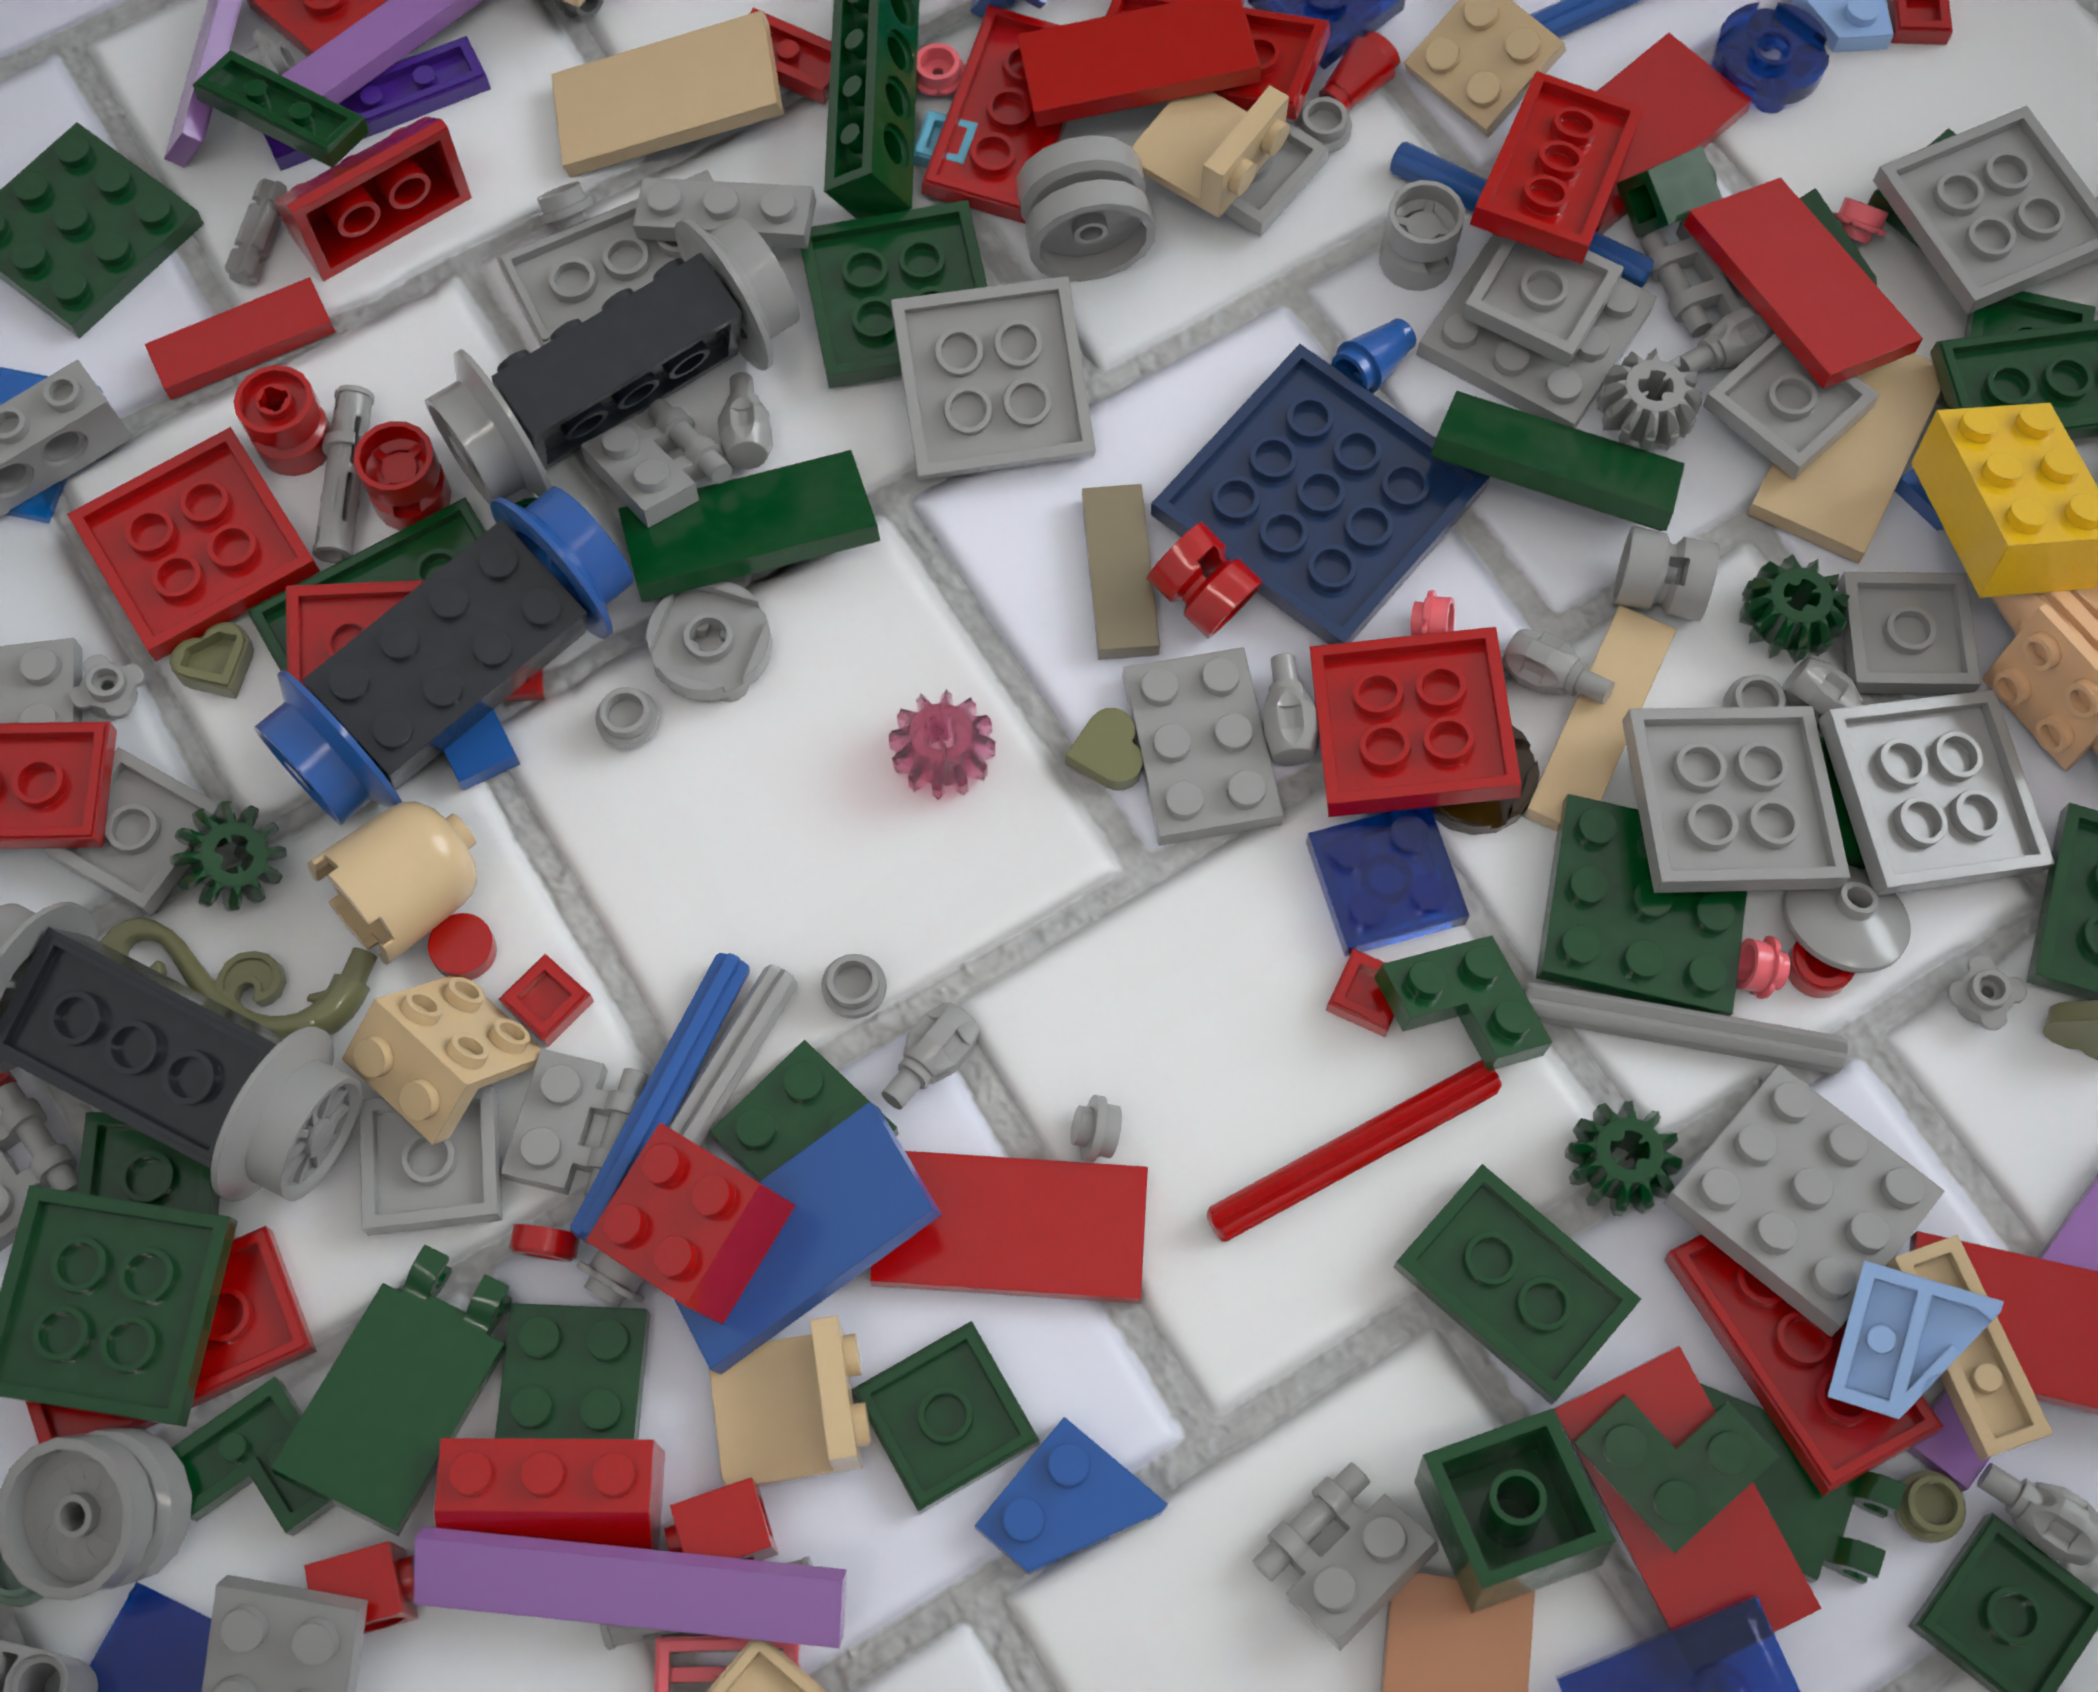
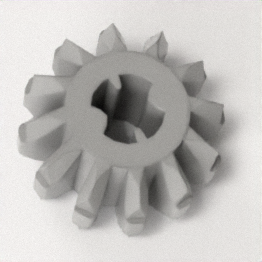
M1656 348L1648 353L1646 360L1631 351L1624 358L1622 365L1614 364L1608 370L1603 382L1604 388H1601L1597 398V409L1604 413L1602 419L1603 430H1620L1618 439L1623 444L1628 443L1632 439L1639 442L1642 450L1648 451L1655 442L1668 451L1671 446L1675 445L1678 437L1685 438L1687 434H1690L1697 419L1695 416L1702 405L1703 394L1694 389L1697 384V372H1680V355L1669 362L1660 360Z

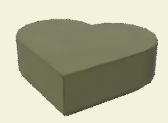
M221 622L206 630L202 638H190L179 643L172 651L169 663L171 670L184 686L198 691L237 699L253 658L254 647L251 639L240 625L233 622Z
M1105 708L1098 711L1091 717L1066 753L1065 764L1114 791L1133 787L1139 781L1142 774L1143 755L1139 747L1134 744L1135 724L1132 718L1125 711L1117 708Z
M2098 1000L2060 1002L2049 1007L2043 1028L2045 1037L2065 1048L2079 1049L2087 1056L2098 1060Z

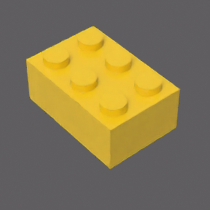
M2051 403L1936 410L1911 465L1979 598L2095 589L2098 584V486Z

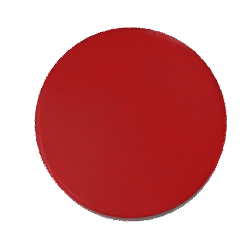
M458 913L450 915L431 931L428 939V953L436 968L445 977H463L473 980L483 975L492 966L497 953V944L488 925L481 918L468 913Z
M1798 941L1788 952L1790 958L1788 978L1797 990L1809 997H1832L1841 992L1855 974V972L1840 970L1818 960L1807 952Z
M513 1224L509 1249H512V1253L523 1256L572 1262L573 1259L577 1258L580 1239L570 1231L536 1225Z

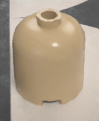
M417 801L401 802L388 808L307 863L310 874L315 881L319 882L324 877H328L338 893L328 903L367 950L377 943L380 944L381 953L378 955L385 965L398 958L464 905L473 895L477 884L476 863L469 851L476 844V840L469 828L454 813L444 818L434 808Z

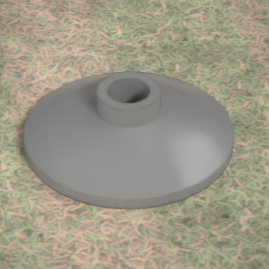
M1848 865L1851 878L1841 889L1785 891L1783 913L1790 932L1807 952L1829 966L1855 973L1880 971L1894 964L1908 946L1911 927L1909 916L1903 903L1895 893L1877 896L1871 887L1867 872L1860 868Z

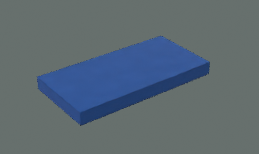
M867 1103L759 1182L796 1206L723 1325L685 1307L675 1300L710 1370L723 1374L942 1215L880 1108L873 1103Z

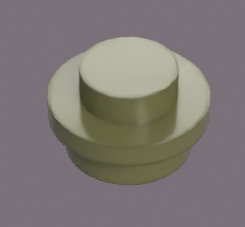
M1923 1470L1912 1473L1901 1480V1482L1906 1484L1899 1511L1895 1512L1894 1515L1900 1527L1908 1535L1922 1542L1938 1543L1950 1539L1959 1532L1965 1521L1966 1504L1960 1489L1950 1478L1939 1472Z

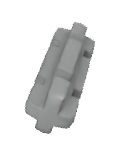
M264 178L256 186L252 196V200L256 201V203H251L248 206L234 242L239 248L231 250L225 264V271L229 274V278L236 283L252 286L259 281L264 268V264L260 263V260L264 261L268 258L282 222L277 217L280 216V213L273 201L288 192L286 185L280 181Z

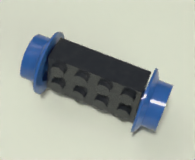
M552 486L525 508L502 497L495 498L490 503L491 512L496 522L494 526L302 680L303 684L286 670H281L277 673L284 703L255 725L254 730L289 774L336 823L343 825L370 801L387 808L401 803L402 800L396 792L400 786L584 635L586 630L602 639L608 638L613 633L607 605L634 583L633 574L625 558L604 529L581 504L564 490Z

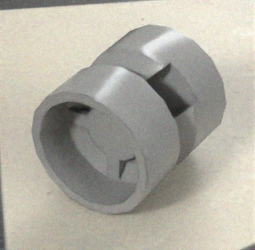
M1419 180L1407 183L1395 192L1389 204L1379 254L1381 269L1393 284L1406 290L1424 291L1437 287L1447 279L1453 267L1457 244L1460 240L1465 218V208L1460 196L1450 187L1437 181Z
M1632 526L1621 555L1615 581L1613 602L1644 610H1649L1655 603H1660L1664 613L1667 615L1701 621L1712 594L1719 563L1720 545L1689 537H1683L1677 544H1672L1668 534L1665 532ZM1668 565L1678 568L1674 584L1664 583Z

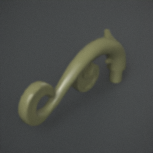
M142 917L125 920L112 927L100 941L127 956L133 946L143 940L160 943L172 958L189 988L284 1037L309 1026L318 1027L326 1031L330 1036L340 1031L353 1019L364 1003L370 991V987L366 985V982L377 960L375 954L358 947H353L342 973L333 975L326 990L308 995L307 1001L312 1002V1005L297 1013L284 1016H268L247 1009L240 1001L243 992L251 987L255 990L252 1000L260 1007L273 1004L281 997L287 983L284 968L267 953L258 951L238 953L226 961L215 981L187 944L173 930L155 920ZM155 961L150 966V968L166 976L167 970L163 962Z

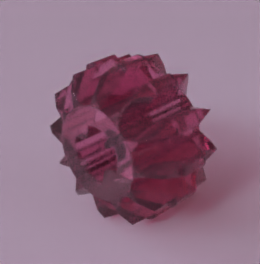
M947 689L940 696V703L931 704L930 700L920 693L916 699L918 712L900 708V712L897 715L900 729L892 730L889 734L890 749L897 752L892 757L893 768L898 774L909 773L908 786L914 792L931 783L932 795L938 801L945 793V786L953 785L955 790L964 796L969 790L967 777L984 781L988 775V765L985 760L993 759L996 755V743L992 738L988 737L992 733V722L988 715L975 716L977 713L976 703L971 697L954 706L952 694ZM943 741H950L953 743V746L947 748ZM938 742L942 749L933 748L931 745Z

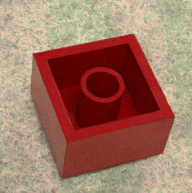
M660 1122L585 1241L685 1307L723 1325L796 1205Z

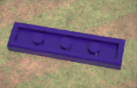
M467 36L397 62L343 100L339 105L366 118L370 133L363 138L365 139L488 91L491 87ZM264 134L280 171L313 159Z

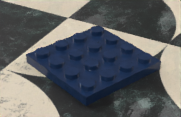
M1299 344L1151 503V516L1180 537L1199 522H1203L1227 546L1225 557L1228 560L1240 558L1264 582L1257 593L1327 644L1352 642L1485 491L1491 476L1433 458L1431 452L1436 439L1434 436Z

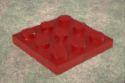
M231 427L67 513L142 643L155 662L171 654L174 648L184 640L200 638L213 625L229 622L246 613L247 609L286 590V586L296 585L320 572L314 559Z
M1496 627L1309 647L1328 817L1521 798V778Z

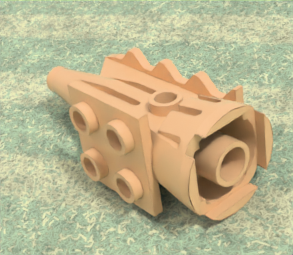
M2098 584L2095 589L1990 597L2015 633V638L1983 676L1982 680L1991 690H1995L1997 698L2007 706L2065 771L2073 767L2091 746L2098 757Z

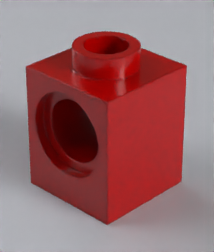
M752 1477L670 1505L675 1524L664 1528V1534L668 1550L671 1552L760 1561L778 1555L761 1492Z
M387 1541L304 1565L308 1589L368 1600L363 1635L419 1619L417 1607L414 1605V1555L407 1557L406 1549Z

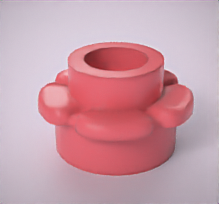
M932 43L918 51L916 89L919 92L931 97L949 96L956 92L965 65L954 48L943 43Z
M1845 197L1839 212H1833L1847 235L1852 239L1869 244L1874 233L1879 236L1887 234V231L1882 230L1889 215L1886 211Z
M1430 590L1424 602H1414L1411 613V636L1454 631L1455 602L1453 597L1437 596L1436 590Z
M1766 936L1764 941L1748 938L1741 943L1736 987L1750 991V994L1756 995L1757 999L1770 997L1774 990H1780L1785 985L1789 977L1790 958L1786 952L1780 951L1781 944L1776 937Z

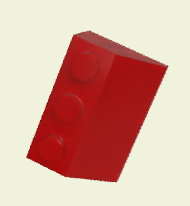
M425 116L406 127L395 130L387 138L358 154L346 157L338 165L313 179L294 186L289 192L273 201L289 235L324 282L468 201L472 196L447 125L442 119Z
M441 1438L434 1505L436 1528L659 1550L665 1451L654 1439Z

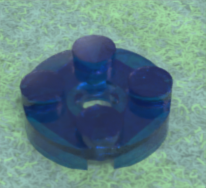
M1760 2L1751 3L1738 8L1724 21L1715 42L1714 55L1710 66L1753 99L1751 103H1754L1758 110L1770 114L1778 113L1787 104L1797 103L1808 97L1820 84L1829 64V55L1827 56L1825 49L1827 36L1821 24L1812 15L1799 7L1778 2L1775 10L1768 8L1757 10ZM1759 49L1767 53L1776 49L1781 53L1779 60L1769 59L1763 56Z

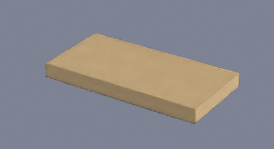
M763 10L551 74L562 167L569 177L784 114L769 21Z
M1915 353L1858 375L1859 379L1880 394L1874 408L1795 480L1772 462L1747 514L1859 564L1869 547L1941 392L1933 361Z

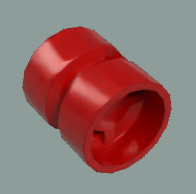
M272 365L259 368L246 376L236 390L233 401L235 414L267 468L280 475L298 476L310 473L322 466L327 460V455L322 450L323 438L325 434L331 432V424L321 408L310 382L303 373L289 366Z
M389 421L376 425L361 437L354 452L353 462L355 469L377 515L387 526L400 531L450 505L452 492L430 438L420 427L404 421Z
M1199 522L1163 555L1149 572L1146 579L1170 602L1182 600L1185 603L1183 615L1209 639L1246 605L1264 582L1240 558L1228 560L1225 557L1227 546L1203 522Z

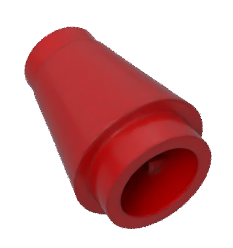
M1375 31L1367 32L1364 37H1355L1325 83V86L1319 91V97L1334 98L1341 102L1347 111L1352 109L1394 79L1395 68L1400 64V56L1388 39Z

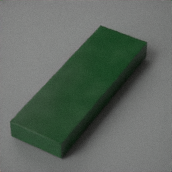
M231 50L192 84L199 101L331 168L370 133L365 117Z

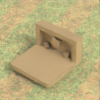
M1269 85L1248 112L1214 92L1171 100L1132 145V148L1141 160L1144 175L1219 219L1235 198L1246 192L1256 173L1268 158L1276 155L1285 143L1290 131V125L1286 123L1289 96Z
M447 976L374 999L342 1060L423 1137L434 1145L451 1137L479 1088L535 1068L542 1048L530 1038V1034L524 1026L511 1020L485 996L484 991L478 984L467 978Z
M838 1315L810 1320L812 1334L767 1341L723 1374L716 1373L709 1368L721 1475L726 1485L752 1477L757 1486L863 1468L860 1447L872 1445L869 1418L865 1402L854 1404L850 1377L862 1375L856 1333L844 1335Z

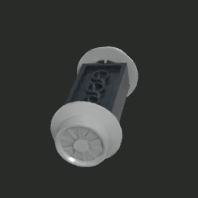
M736 216L708 233L690 219L683 218L675 225V237L682 258L674 259L662 266L654 274V281L633 292L631 288H627L617 292L605 301L601 312L586 321L581 322L580 319H573L561 325L551 334L550 342L531 353L528 350H521L510 355L497 367L498 373L491 376L492 382L467 352L462 349L454 352L456 381L425 399V404L452 455L480 495L489 504L497 497L505 499L522 488L539 497L552 487L545 470L582 449L581 444L647 410L655 400L667 398L738 355V351L752 366L759 370H767L773 365L774 357L771 338L798 323L800 311L793 289L781 265L767 243L745 219Z
M15 903L0 906V1073L19 1067L211 1169V1183L215 1193L227 1201L245 1199L262 1187L288 1201H295L309 1194L327 1176L346 1148L356 1127L363 1103V1086L360 1080L333 1066L334 1046L332 1038L326 1031L315 1026H309L284 1037L97 941V927L92 914L86 908L76 903H56L37 913Z

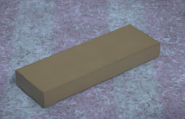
M1142 484L1082 488V507L1098 660L1159 655L1160 641L1154 588L1146 579L1151 571Z

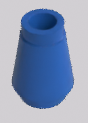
M1395 318L1389 323H1385L1341 343L1336 355L1332 359L1331 365L1370 393H1374L1382 386L1409 351L1415 347V332L1406 321Z

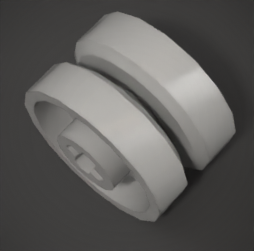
M1096 135L1074 137L1043 148L1025 162L1016 177V191L1021 216L1026 223V240L1030 259L1041 273L1052 278L1068 276L1069 281L1078 282L1101 279L1128 269L1147 254L1155 242L1156 225L1151 203L1145 195L1146 182L1141 160L1132 146L1114 137Z
M112 1427L96 1430L88 1434L57 1437L29 1448L9 1468L0 1489V1551L2 1559L19 1583L44 1598L74 1600L105 1589H113L158 1574L178 1554L190 1527L192 1493L184 1465L167 1442L141 1428Z

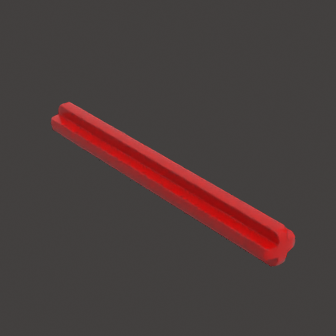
M1479 1060L1209 1207L1206 1214L1210 1227L1221 1241L1231 1240L1497 1095L1502 1087L1498 1074L1495 1070L1488 1071L1483 1061Z

